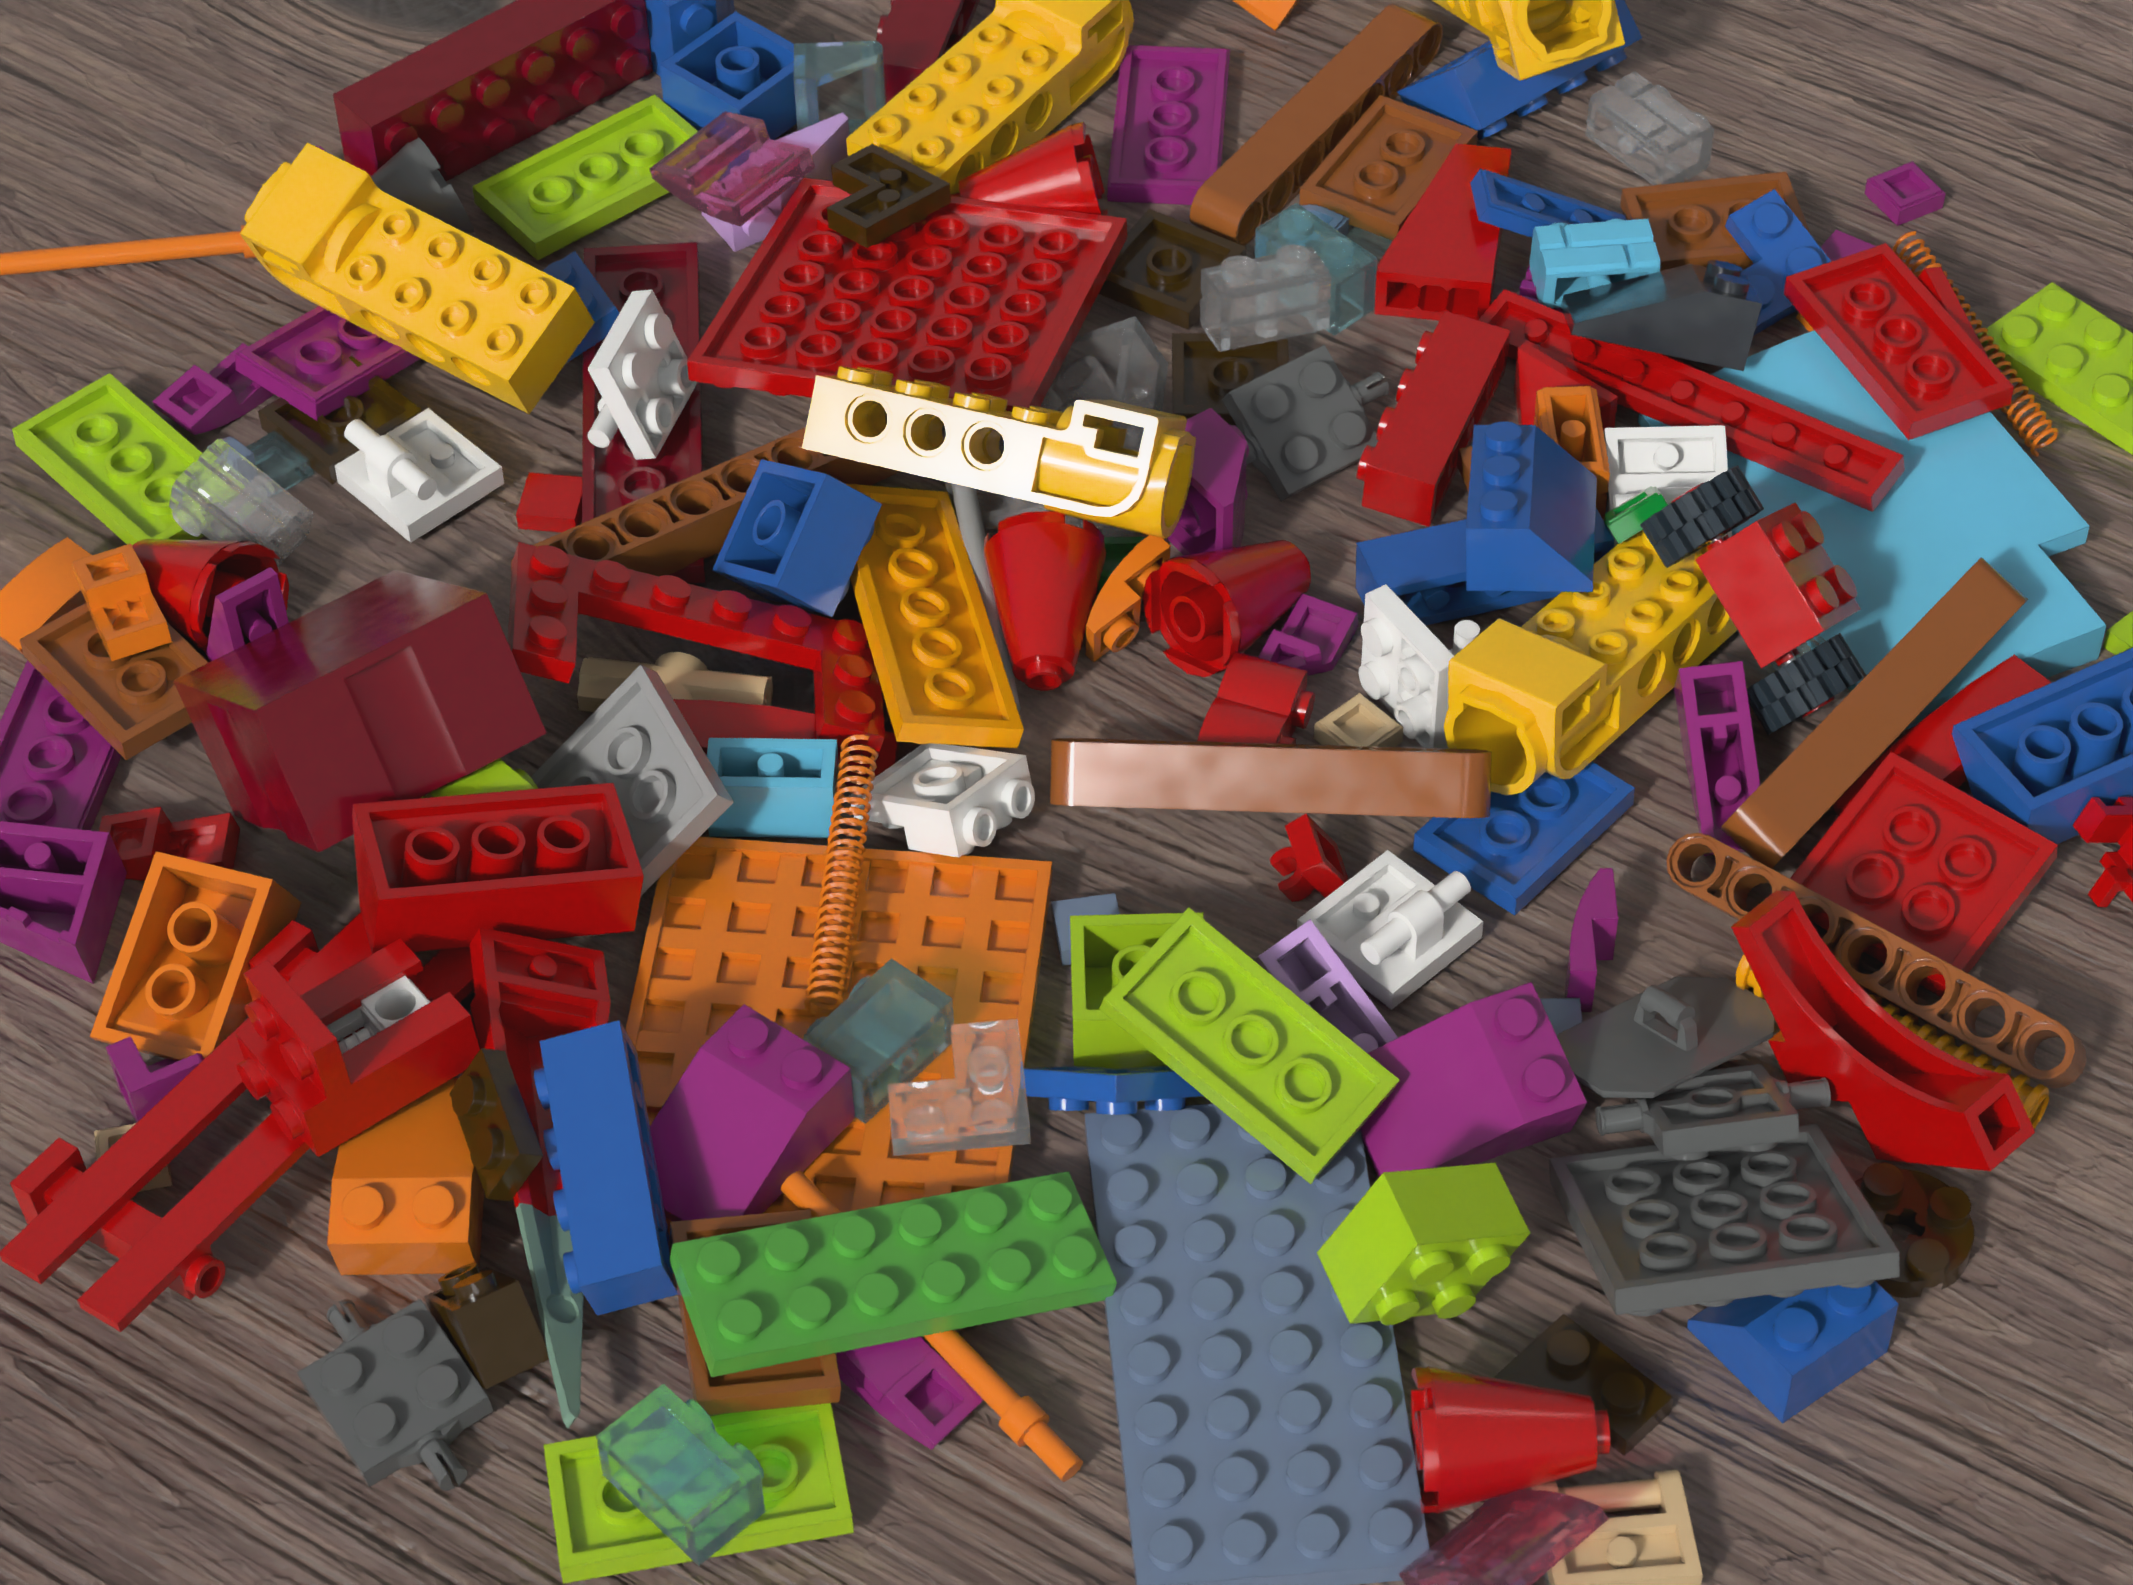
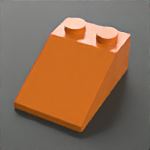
M156 851L90 1037L96 1041L113 1044L131 1036L139 1052L176 1061L200 1053L205 1059L247 1017L245 1005L253 1001L244 973L250 970L248 961L292 920H296L302 902L273 879Z
M458 1078L448 1080L339 1145L332 1177L327 1245L340 1275L447 1274L457 1268L477 1263L480 1269L484 1190L476 1167L472 1164L470 1150L458 1116L452 1107V1099L449 1093Z

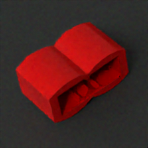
M1236 652L1227 666L1217 697L1206 714L1197 741L1296 744V738H1293L1292 735L1296 727L1302 729L1307 727L1315 701V693L1306 691L1308 671Z

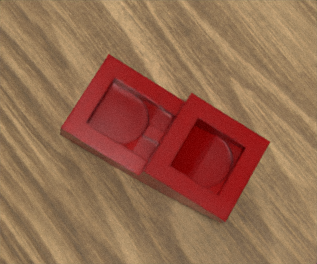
M160 806L102 816L99 831L110 833L127 871L125 879L145 881L156 851L233 870L240 827L231 813L171 823Z

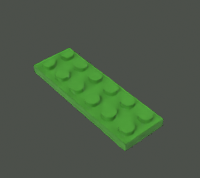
M1069 1171L673 1243L669 1258L711 1377L1104 1301L1105 1297L1113 1295L1117 1285V1281Z

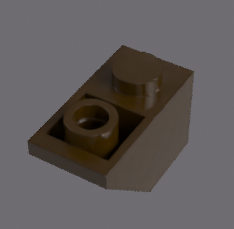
M473 1263L443 1275L438 1279L441 1289L424 1296L436 1322L481 1387L488 1389L549 1360L545 1342L518 1280L488 1267L479 1270L477 1263Z

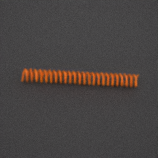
M1909 231L1903 234L1893 246V251L1902 261L1906 260L1904 264L1911 268L1912 273L1917 277L1925 268H1942V264L1936 263V256L1930 255L1931 249L1924 247L1925 240L1923 239L1910 241L1898 254L1897 248L1900 243L1907 237L1916 235V231ZM1918 243L1920 244V247L1911 254L1903 256L1910 247ZM1923 251L1926 252V254L1919 260L1909 264L1913 257L1917 256ZM1931 259V263L1929 265L1924 267L1922 270L1915 272L1916 268L1919 265L1924 263L1926 260ZM1948 279L1958 300H1960L1962 308L1966 309L1964 311L1966 316H1971L1969 320L1971 325L1977 324V327L1974 329L1975 333H1983L1979 341L1981 343L1986 340L1989 341L1983 347L1985 352L1994 349V352L1988 358L1993 360L2000 357V360L1994 365L1997 368L2006 365L2002 374L2004 376L2012 374L2008 379L2011 384L2018 382L2014 387L2013 395L2024 390L2019 397L2011 401L2010 405L2001 407V411L2007 414V420L2013 423V428L2016 431H2019V437L2025 440V446L2031 448V454L2038 457L2039 452L2036 449L2043 448L2052 443L2057 438L2059 429L2051 428L2053 421L2046 419L2047 412L2040 411L2041 404L2034 402L2035 395L2028 394L2029 387L2022 386L2023 379L2016 377L2017 370L2010 369L2011 362L2004 361L2006 356L2004 353L1999 352V345L1993 344L1994 338L1987 336L1988 329L1981 328L1982 321L1975 320L1976 313L1970 311V304L1964 303L1965 297L1958 295L1959 288L1953 287V280ZM2026 399H2030L2027 402V404H2025L2019 409L2014 410V408L2019 403ZM2036 407L2032 413L2020 418L2028 409ZM2042 416L2034 424L2025 427L2035 417ZM2047 424V426L2042 431L2032 435V433L2040 426ZM2053 432L2049 439L2037 444L2044 436Z
M864 734L850 736L841 744L842 752L839 756V772L836 776V793L833 797V814L830 818V835L827 839V856L824 860V878L821 881V899L818 903V920L815 924V942L812 946L813 954L810 957L812 964L809 967L810 976L807 979V997L804 1001L806 1010L814 1017L817 1012L812 1009L811 1002L820 1008L829 1010L839 1008L845 1003L841 996L846 992V988L843 985L848 981L845 973L848 972L849 966L846 963L851 959L848 951L851 950L852 944L849 941L854 937L851 930L855 927V922L852 919L857 915L853 908L858 905L855 897L859 895L857 886L860 885L861 880L858 876L862 873L860 865L864 862L861 855L865 852V847L862 844L867 841L864 834L868 831V826L865 823L870 819L867 813L871 810V805L868 802L872 800L870 792L874 789L872 781L875 779V773L873 771L877 768L874 761L878 758V753L867 745L847 746L853 740H868L870 736ZM852 750H866L872 756L869 758L864 755H851L849 752ZM849 761H853V762L860 763V764H869V763H870V767L867 768V767L861 766V765H852V766H850V765L848 764V762H849ZM851 771L856 774H869V777L867 779L863 776L857 775L848 776L846 772ZM849 781L860 785L867 784L868 787L865 789L859 786H846L845 782ZM849 792L856 795L865 794L866 798L863 799L856 796L846 797L845 795H843V793ZM842 803L864 805L865 808L862 810L857 807H844ZM847 813L849 815L855 816L863 815V819L860 820L858 818L853 817L843 818L840 814ZM839 824L861 826L862 829L859 831L854 828H841ZM844 834L852 837L860 836V840L857 841L849 838L840 839L837 835ZM836 845L859 847V850L856 852L850 849H838ZM834 856L857 857V862L837 860ZM838 865L844 868H855L856 872L837 871L833 867ZM835 876L845 879L853 878L855 882L852 884L845 881H834L831 878ZM830 888L852 889L853 893L833 892ZM834 897L839 900H851V904L832 903L828 899ZM833 908L840 911H850V915L831 914L827 910ZM829 919L839 922L847 921L849 925L847 927L837 924L830 925L825 921ZM824 931L845 932L847 936L845 938L836 935L829 936ZM826 941L844 943L846 947L842 949L835 946H825L822 943ZM821 953L842 954L844 958L841 960L833 957L826 958ZM820 964L841 965L843 969H825ZM818 975L839 976L841 980L838 982L829 979L823 980ZM820 985L837 987L840 991L837 993L822 991L816 987ZM819 996L838 999V1002L836 1004H827L817 1001L815 998Z

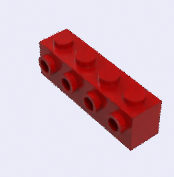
M1444 311L1434 332L1425 331L1423 333L1416 353V368L1414 370L1409 368L1404 370L1397 389L1396 402L1398 403L1396 407L1387 406L1378 425L1376 436L1378 442L1376 446L1367 445L1361 455L1357 469V479L1364 481L1362 507L1430 527L1457 472L1458 449L1469 447L1473 439L1474 425L1480 424L1505 373L1511 330Z

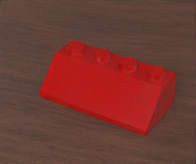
M614 782L353 804L352 820L359 905L372 954L400 938L413 952L470 947L469 944L479 927L543 940L635 931L644 874Z

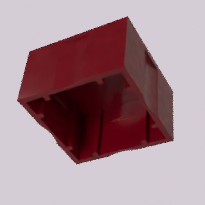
M397 570L173 680L234 815L262 828L281 830L286 833L289 840L317 852H321L354 835L352 820L353 804L421 798L546 734V730L487 593Z

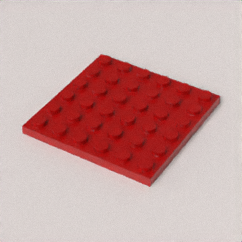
M803 178L687 360L689 381L709 383L720 388L738 387L767 391L777 396L796 395L812 398L816 375L837 376L839 366L855 369L857 367H866L892 373L891 385H896L897 379L913 382L916 379L950 387L948 398L954 399L955 392L970 395L974 392L1000 397L1008 400L1006 411L1012 412L1013 406L1040 407L1127 240V218L951 196L950 204L931 213L924 220L915 222L887 237L883 242L866 248L828 227L827 207L851 194L834 186L832 181Z

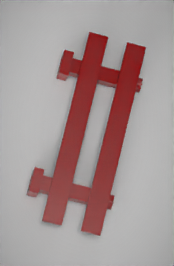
M360 912L320 951L318 950L313 931L292 920L248 961L250 969L262 962L269 960L300 996L372 955ZM470 947L442 949L423 967V971L416 974L419 984L428 992L432 1000L450 992L460 1003L474 989ZM246 1019L88 1169H86L79 1149L59 1137L14 1178L10 1184L28 1225L0 1251L1 1260L39 1284H43L88 1240L118 1257L119 1260L77 1301L82 1310L119 1332H122L167 1287L190 1301L195 1296L207 1298L214 1294L224 1280L226 1269L225 1264L213 1256L210 1245L310 1149L301 1136L290 1140L279 1127L273 1113H271L163 1218L131 1201V1199L247 1089L237 1070V1064L244 1061V1057L235 1033L252 1024L250 1019Z

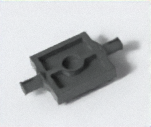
M1324 344L1230 391L1222 401L1237 428L1243 433L1247 441L1249 455L1246 458V465L1252 463L1254 467L1267 477L1282 502L1358 463L1367 445L1376 446L1378 442L1376 439L1377 434L1365 415L1364 405L1388 395L1389 385L1387 381L1378 385L1385 378L1380 372H1375L1362 381L1351 385L1341 374Z
M1762 1064L1708 1070L1654 1098H1630L1629 1104L1597 1106L1595 1116L1600 1136L1639 1130L1641 1133L1650 1135L1663 1157L1671 1156L1674 1159L1691 1161L1705 1158L1710 1154V1151L1739 1148L1750 1152H1761L1775 1148L1778 1142L1799 1140V1116L1796 1110L1821 1106L1829 1107L1831 1093L1829 1083L1825 1077L1787 1083L1785 1080L1780 1081L1771 1077Z
M421 1298L382 1322L369 1327L355 1308L352 1300L344 1299L339 1301L349 1323L346 1322L336 1305H332L326 1314L327 1319L332 1323L344 1342L337 1349L298 1371L297 1374L303 1387L367 1485L371 1487L400 1468L422 1462L426 1464L442 1490L454 1489L444 1465L457 1484L460 1485L466 1479L467 1470L460 1464L449 1445L453 1443L465 1428L494 1410L487 1394Z

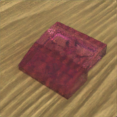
M724 111L649 170L656 182L680 200L709 216L730 224L742 226L812 171L815 165L809 148L771 140L764 120Z
M1519 1490L1488 1499L1402 1570L1399 1576L1405 1585H1532L1604 1524L1608 1517L1601 1506L1577 1497L1545 1490Z

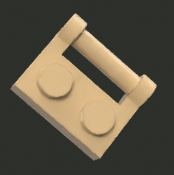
M1679 1470L1655 1471L1654 1479L1566 1487H1558L1556 1481L1531 1487L1535 1523L1539 1527L1550 1585H1701L1703 1574ZM1650 1508H1657L1659 1513L1569 1522L1564 1520V1516Z

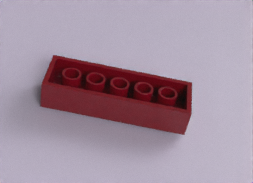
M516 0L334 93L333 98L345 161L372 176L407 143L420 138L440 165L439 172L445 181H448L653 72L645 0Z

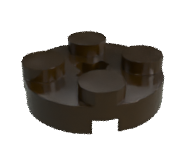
M1876 1163L1869 1166L1864 1171L1863 1177L1854 1182L1899 1250V1277L1875 1281L1892 1297L1905 1299L1921 1297L1922 1289L1932 1288L1943 1283L1941 1289L1943 1290L1954 1284L1964 1273L1968 1265L1974 1243L1975 1229L1970 1216L1972 1205L1969 1197L1962 1190L1948 1186L1939 1179L1919 1171L1899 1169L1889 1163ZM1890 1225H1907L1913 1228L1919 1236L1909 1235L1905 1242L1898 1241L1892 1238L1893 1228Z

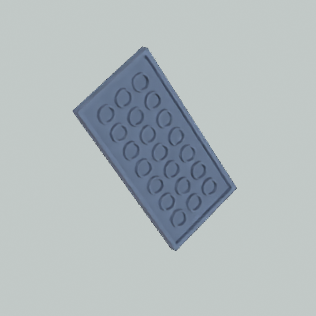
M1214 1104L1185 1106V1109L1172 1111L1138 1109L1136 1114H1085V1135L1096 1234L1117 1281L1113 1295L1105 1297L1104 1306L1135 1585H1356L1429 1579L1431 1577L1432 1561L1424 1513H1421V1494L1393 1325H1383L1381 1321L1350 1324L1317 1254V1251L1370 1189L1360 1130L1357 1131L1314 1182L1310 1184Z

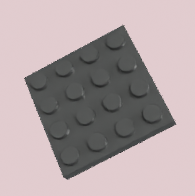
M1817 1124L1799 1126V1140L1778 1142L1775 1148L1767 1151L1750 1152L1739 1148L1710 1151L1707 1157L1699 1160L1685 1161L1674 1159L1671 1156L1663 1157L1656 1145L1549 1158L1550 1184L1616 1315L1651 1316L1658 1314L1665 1308L1695 1304L1719 1307L1731 1303L1734 1299L1762 1295L1793 1297L1807 1289L1837 1285L1847 1288H1861L1872 1284L1875 1280L1899 1277V1250Z

